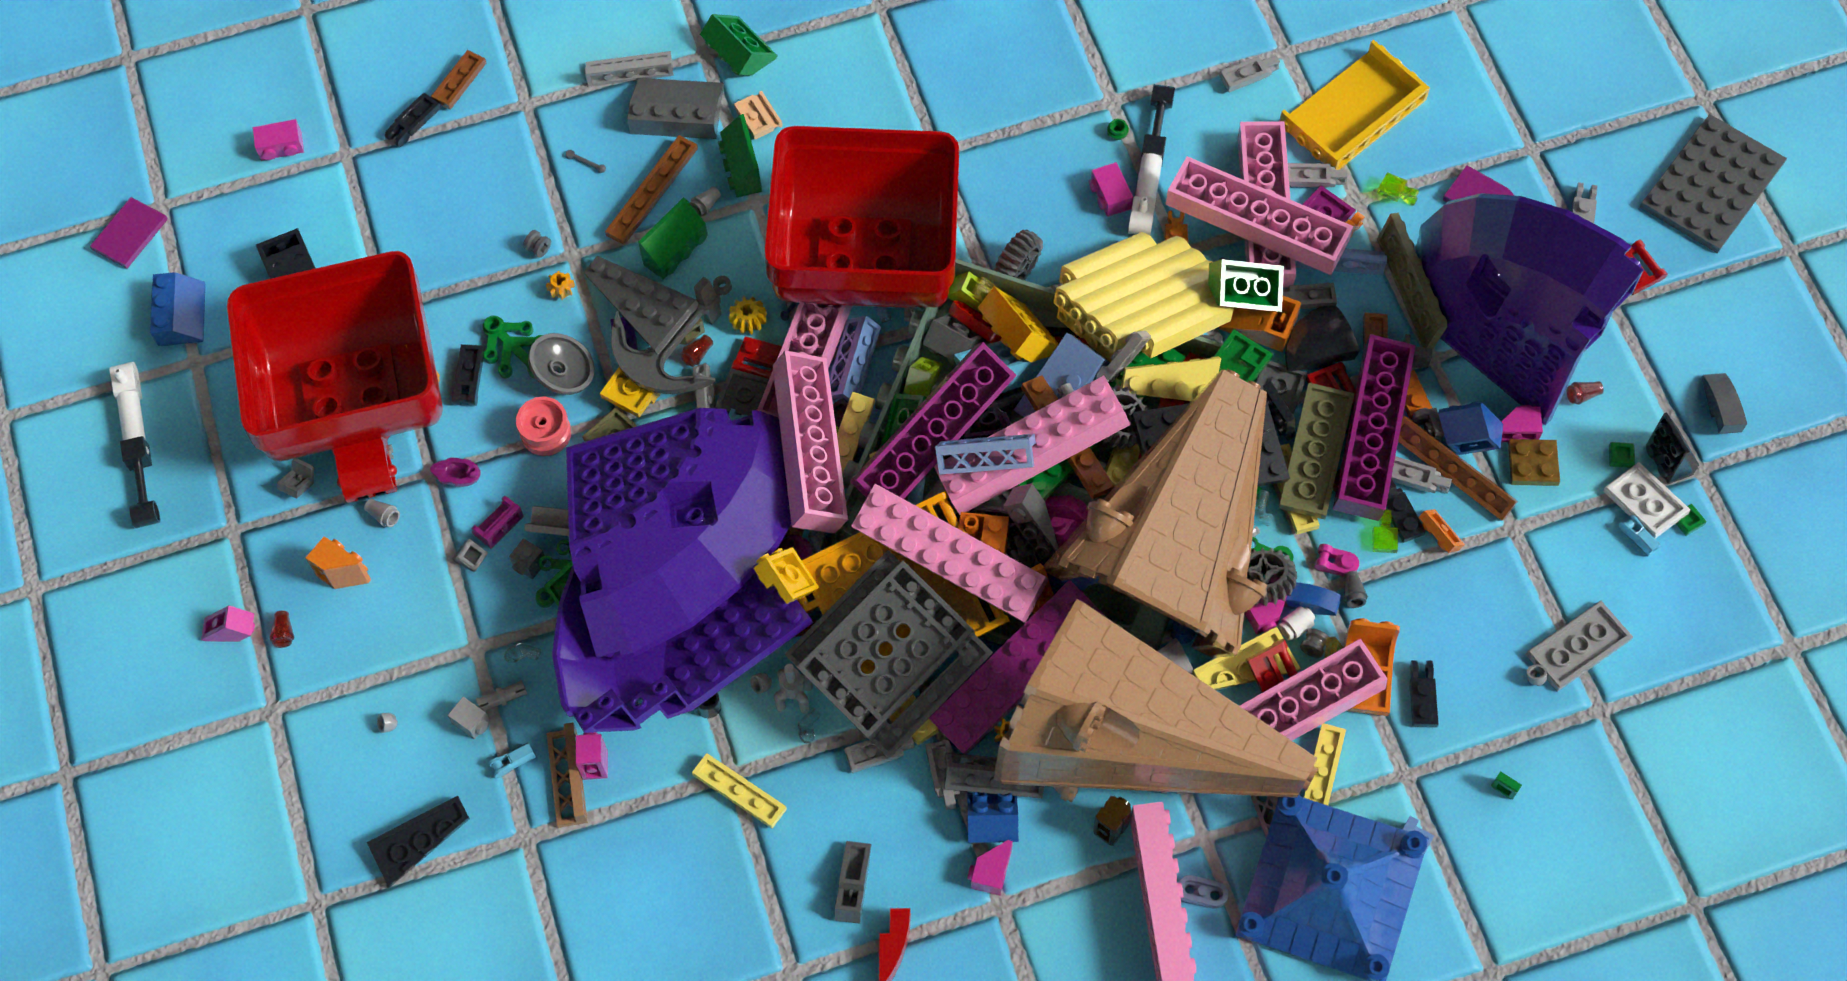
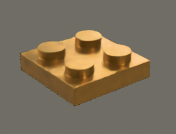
M1509 439L1508 452L1511 485L1559 486L1560 473L1557 440Z

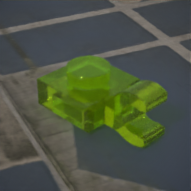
M1387 172L1378 187L1377 194L1396 202L1401 197L1404 202L1414 206L1418 200L1417 195L1419 191L1407 187V180Z
M1385 510L1379 520V527H1373V552L1397 553L1398 528L1390 527L1391 510Z

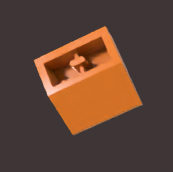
M961 512L959 530L963 531L965 529L968 535L1006 555L1009 517Z
M324 536L305 557L316 576L334 589L367 584L371 581L367 573L368 568L362 563L363 559L354 551L349 553L344 550L345 547L336 539L331 541Z

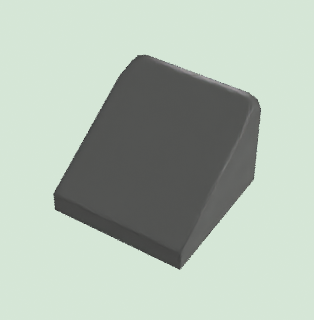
M468 539L462 544L452 560L475 572L488 552Z

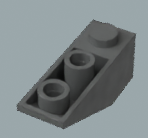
M1032 483L1014 487L1003 508L1032 549H1034L1039 559L1050 558L1059 549L1044 499Z

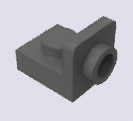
M1421 408L1413 414L1412 421L1417 425L1424 424V430L1439 442H1442L1444 432L1437 408Z

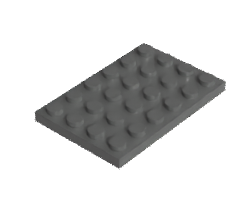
M1709 114L1643 200L1640 208L1718 253L1784 165L1787 158Z

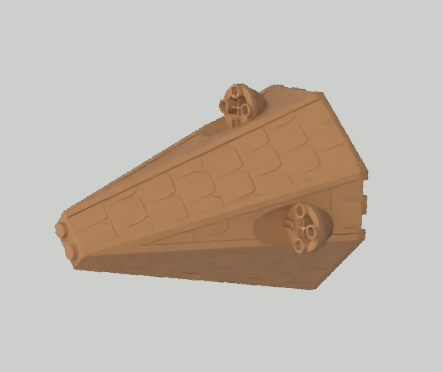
M1229 369L1221 370L1103 500L1098 499L1088 503L1086 507L1088 510L1087 518L1044 564L1046 573L1061 581L1080 576L1087 579L1088 577L1096 579L1097 576H1100L1098 581L1100 584L1106 585L1198 632L1191 647L1211 658L1237 655L1241 647L1244 612L1251 609L1260 598H1265L1267 594V584L1257 579H1254L1253 582L1247 579L1267 392L1260 389L1261 386L1253 381L1248 380L1246 382L1240 379L1238 373Z
M1076 599L1024 690L1025 694L1021 701V704L1025 705L1024 708L1020 705L1017 706L1010 721L1009 730L1001 740L994 780L1001 784L1052 786L1061 795L1062 800H1068L1071 803L1077 795L1078 788L1297 798L1302 788L1307 791L1318 768L1314 767L1317 757L1085 603Z

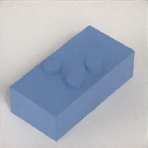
M1066 333L1037 377L1043 375L1057 398L1060 399L1061 397L1057 391L1060 386L1070 383L1075 391L1096 380L1099 369L1102 366H1108L1111 362L1075 336ZM1025 394L1014 409L1024 418L1036 412Z

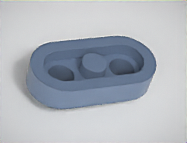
M1193 875L1184 876L1179 881L1183 888V898L1181 899L1185 902L1217 909L1222 907L1227 901L1228 890L1221 882ZM1192 887L1194 889V893H1187L1185 891V888ZM1217 893L1219 899L1213 900L1210 894Z

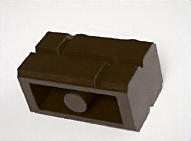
M1110 796L1104 804V808L1102 807L1095 816L1094 835L1108 845L1114 846L1120 838V834H1123L1129 826L1132 811L1130 803L1122 797Z

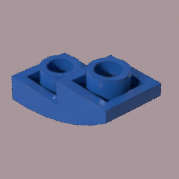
M1296 582L1295 589H1292L1291 596H1287L1286 602L1288 606L1311 608L1313 614L1336 616L1342 597L1341 594L1326 588Z

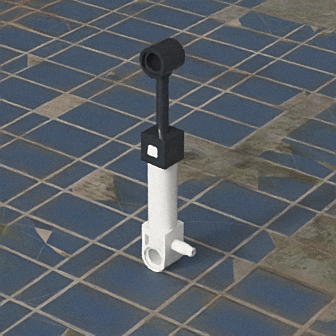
M1153 85L1150 105L1156 106L1152 135L1145 134L1138 181L1129 222V234L1136 235L1144 232L1151 235L1160 172L1166 146V137L1160 135L1165 108H1172L1175 87Z
M133 361L110 367L113 395L117 399L123 439V441H120L122 460L130 471L134 470L138 503L129 508L130 517L134 527L140 528L160 523V513L154 500L148 501L143 468L152 466L150 446L145 438L142 418L140 377L137 366Z

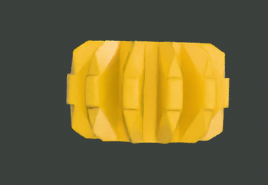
M743 296L741 302L735 299V306H730L729 322L732 323L734 330L740 329L742 335L746 331H749L752 335L754 329L760 331L761 325L766 324L767 310L763 307L761 300L756 301L754 296L750 300Z

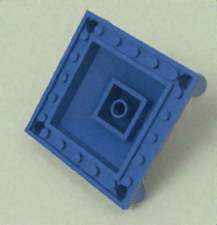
M1300 795L1297 798L1278 797L1277 806L1235 936L1367 981H1386L1429 838L1419 831L1408 832L1303 798Z

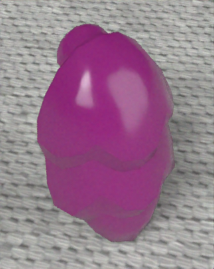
M454 457L436 462L430 467L432 475L441 484L454 485L455 487L470 486L479 480L481 474L479 467L471 460Z

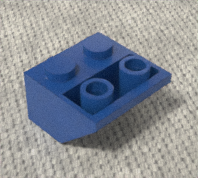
M1471 402L1470 404L1460 406L1452 405L1448 408L1439 409L1438 414L1446 443L1457 455L1501 449L1503 423L1482 402Z
M982 792L967 793L968 843L1005 842L1007 840L1019 842L1017 796H1013L1012 793L1009 795Z

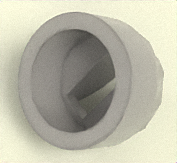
M1535 664L1527 669V679L1530 684L1541 686L1546 682L1547 670L1544 666Z
M758 673L751 677V687L755 693L766 692L771 687L772 680L766 673Z
M380 713L377 717L378 729L381 733L393 731L397 727L398 722L394 714Z

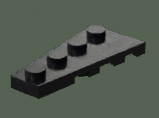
M459 796L367 842L389 888L470 819Z

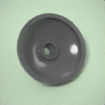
M559 333L545 334L539 337L529 350L528 364L532 374L541 385L553 392L564 395L579 393L588 387L594 377L595 368L590 353L579 341L570 336Z

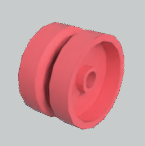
M546 396L535 397L525 402L519 409L516 416V427L525 448L531 453L539 456H551L562 451L568 445L571 438V425L563 405L556 399Z

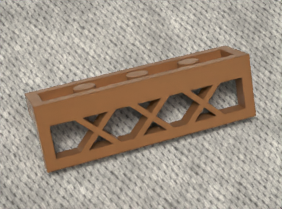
M573 722L565 723L564 730L547 733L558 828L588 823L583 778L576 765L577 730ZM565 737L566 747L560 752L554 747L553 739ZM562 758L568 761L569 767L564 775L556 769L557 764ZM565 781L571 785V793L567 798L559 793V788ZM569 804L573 807L575 818L562 820V811Z

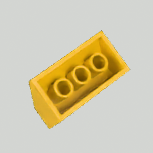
M995 286L978 306V309L983 314V320L993 326L991 330L1002 337L1000 341L1011 348L1010 353L1019 360L1024 358L1029 362H1034L1050 357L1059 345L1025 303Z

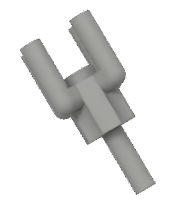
M787 664L784 669H780L777 672L781 689L774 694L776 709L784 711L786 708L785 699H796L799 702L800 711L806 714L810 711L808 697L804 691L812 690L813 683L803 673L800 674L798 669L794 668L792 664Z

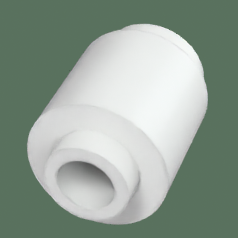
M1300 606L1284 617L1278 628L1287 640L1297 639L1307 632L1308 629L1314 627L1315 616L1309 608Z

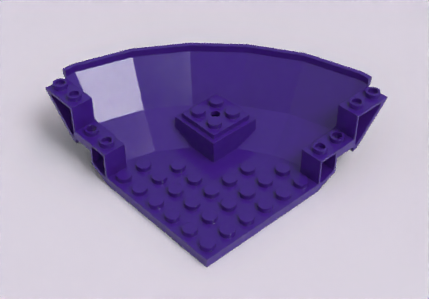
M1481 193L1448 201L1420 226L1419 237L1415 247L1417 257L1422 261L1424 273L1430 280L1433 294L1438 299L1442 315L1447 320V328L1440 339L1521 406L1531 405L1532 407H1540L1541 419L1544 425H1547L1552 420L1582 354L1602 336L1613 311L1633 293L1644 271L1636 258H1629L1625 255L1632 246L1622 238L1569 210L1523 196Z
M697 408L566 447L569 547L574 571L581 582L580 603L597 658L602 656L612 657L616 652L621 653L623 660L634 658L695 626L744 586L755 573L753 568L758 565L756 561L767 553L771 555L776 550L792 524L779 417L768 413L752 410V415L731 421L726 409Z
M572 565L558 605L552 651L560 703L566 714L576 719L584 733L634 731L642 728L640 724L659 710L667 719L693 711L803 631L813 621L797 600L786 604L784 599L778 594L776 587L766 588L755 572L740 590L690 629L634 658L623 660L620 652H616L612 657L602 656L597 658L580 603L581 582Z

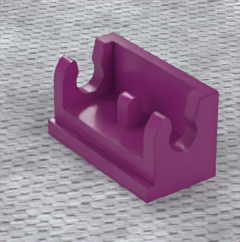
M506 496L501 499L502 504L479 527L474 525L471 528L473 530L472 534L490 549L524 517L520 506Z

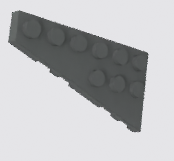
M599 256L584 271L592 284L620 312L621 316L640 334L657 355L699 306L696 299Z

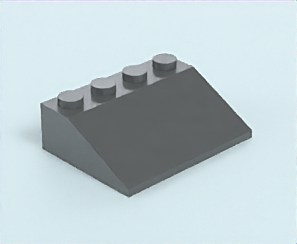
M638 78L630 100L627 117L630 134L672 137L680 135L689 138L716 139L724 83Z

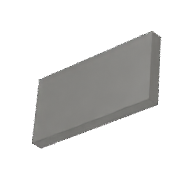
M1599 601L1531 648L1525 655L1534 665L1538 664L1546 668L1547 680L1558 692L1631 641L1633 636L1606 605Z

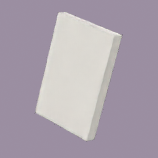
M1640 462L1607 485L1603 491L1629 516H1636L1655 539L1690 512V509Z

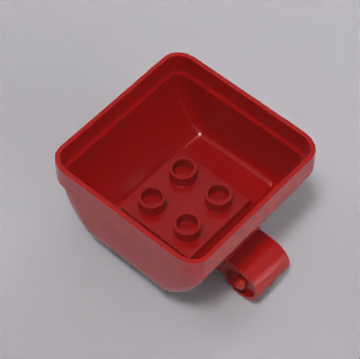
M790 126L781 130L776 136L774 143L765 242L766 275L772 283L775 295L785 302L829 305L932 308L943 305L948 298L949 288L955 277L959 144L955 137L942 131Z
M390 251L245 284L236 288L228 298L227 311L241 421L251 443L257 449L263 451L267 457L275 461H285L333 450L338 472L337 485L342 489L347 503L356 502L358 497L368 495L369 498L375 497V493L385 491L387 494L397 492L395 477L397 468L391 462L388 438L391 435L433 426L438 423L443 411L420 284L411 259L403 252Z

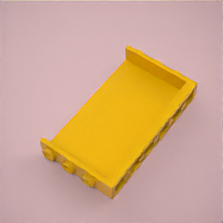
M1372 40L1368 53L1290 114L1284 109L1281 112L1280 121L1285 123V132L1291 134L1299 145L1308 149L1315 159L1320 160L1324 164H1330V167H1335V170H1340L1427 100L1430 87L1419 79L1415 72L1405 67L1398 58L1392 56L1383 45H1379L1375 40Z

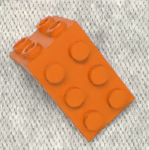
M1364 618L1350 621L1344 638V648L1361 639L1387 677L1386 689L1347 711L1389 716L1393 659L1400 626L1388 621L1380 623L1370 622Z

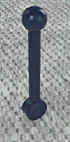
M792 302L786 311L780 313L782 320L786 321L789 319V313L798 302Z

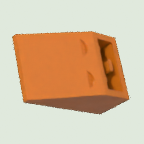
M1282 295V312L1234 308L1231 321L1219 326L1218 329L1229 333L1235 329L1258 344L1283 352L1298 318L1302 302Z

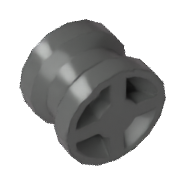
M532 230L526 236L523 247L527 251H533L535 256L541 258L548 252L551 246V239L546 236L542 237L541 233L537 230Z
M1310 628L1306 632L1307 638L1302 641L1300 649L1309 656L1320 658L1324 653L1323 648L1328 645L1330 638L1324 632Z

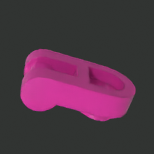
M1328 544L1319 545L1318 554L1320 555L1315 561V569L1343 577L1349 571L1358 570L1359 559L1355 554L1333 548ZM1328 558L1335 559V563H1330Z

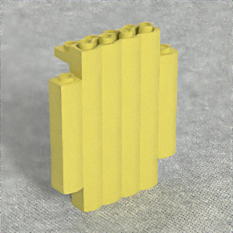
M1140 232L1063 265L1059 282L1063 285L1056 288L1053 301L1058 307L1056 318L1080 338H1084L1091 348L1110 362H1112V355L1127 344L1125 340L1134 331L1146 330L1151 335V339L1141 351L1148 357L1153 358L1230 322L1234 308L1217 305L1208 286L1209 263L1212 261L1207 260L1199 250L1191 248L1188 242L1179 236H1174L1156 244L1154 239L1144 232Z

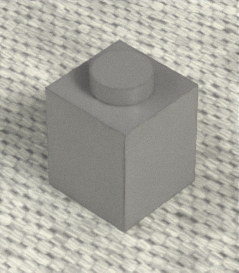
M462 697L448 714L452 724L473 739H476L479 734H483L489 726L490 719L487 713L465 697Z

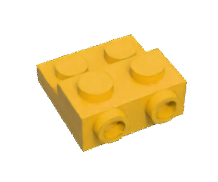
M618 367L600 392L602 399L640 418L650 403H655L661 394L639 387L625 376L620 367Z
M793 547L784 551L780 548L771 555L768 553L763 555L756 561L758 565L753 568L759 580L766 588L776 587L778 594L784 599L786 604L809 595L819 588Z

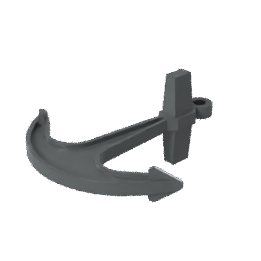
M718 276L714 279L712 286L711 282L703 277L694 286L696 301L699 306L658 355L651 347L645 350H634L627 345L626 333L620 318V312L616 311L612 326L611 345L617 364L625 376L641 388L662 394L685 393L702 389L715 383V378L697 375L674 377L668 375L664 371V364L702 315L710 324H713L722 315L720 295H726L732 290L730 279L727 276Z

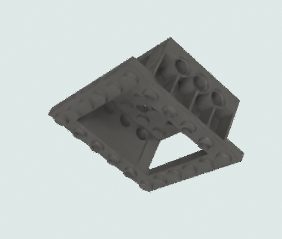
M887 550L784 655L890 759L993 652L975 635L974 629L904 561L900 562ZM902 624L908 625L911 630L910 635L906 638H900L896 634L898 626ZM884 642H888L893 646V651L888 656H882L878 650L879 646ZM956 651L959 656L890 725L886 720ZM866 660H871L875 663V670L871 674H865L861 671V664Z

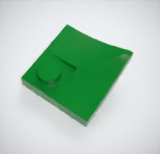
M1234 329L1214 357L1219 356L1221 358L1219 372L1229 369L1238 373L1240 379L1246 382L1248 380L1254 382L1272 359L1273 353Z

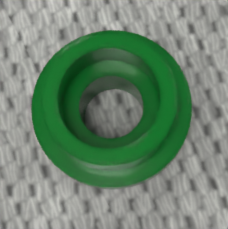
M1114 119L1107 126V134L1114 140H1122L1129 133V127L1122 119Z

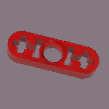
M953 301L948 311L953 317L990 343L1001 340L1002 337L991 330L993 326L984 321L980 313L961 301Z

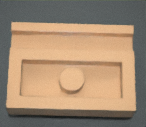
M759 91V94L755 96L751 95L734 103L738 115L744 114L748 130L755 140L774 131L777 127H783L781 119L762 91Z

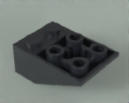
M298 228L256 244L270 279L316 268Z
M1667 412L1664 413L1646 444V451L1649 457L1653 458L1657 464L1660 476L1665 478L1667 484H1671L1694 475L1699 463L1676 424Z

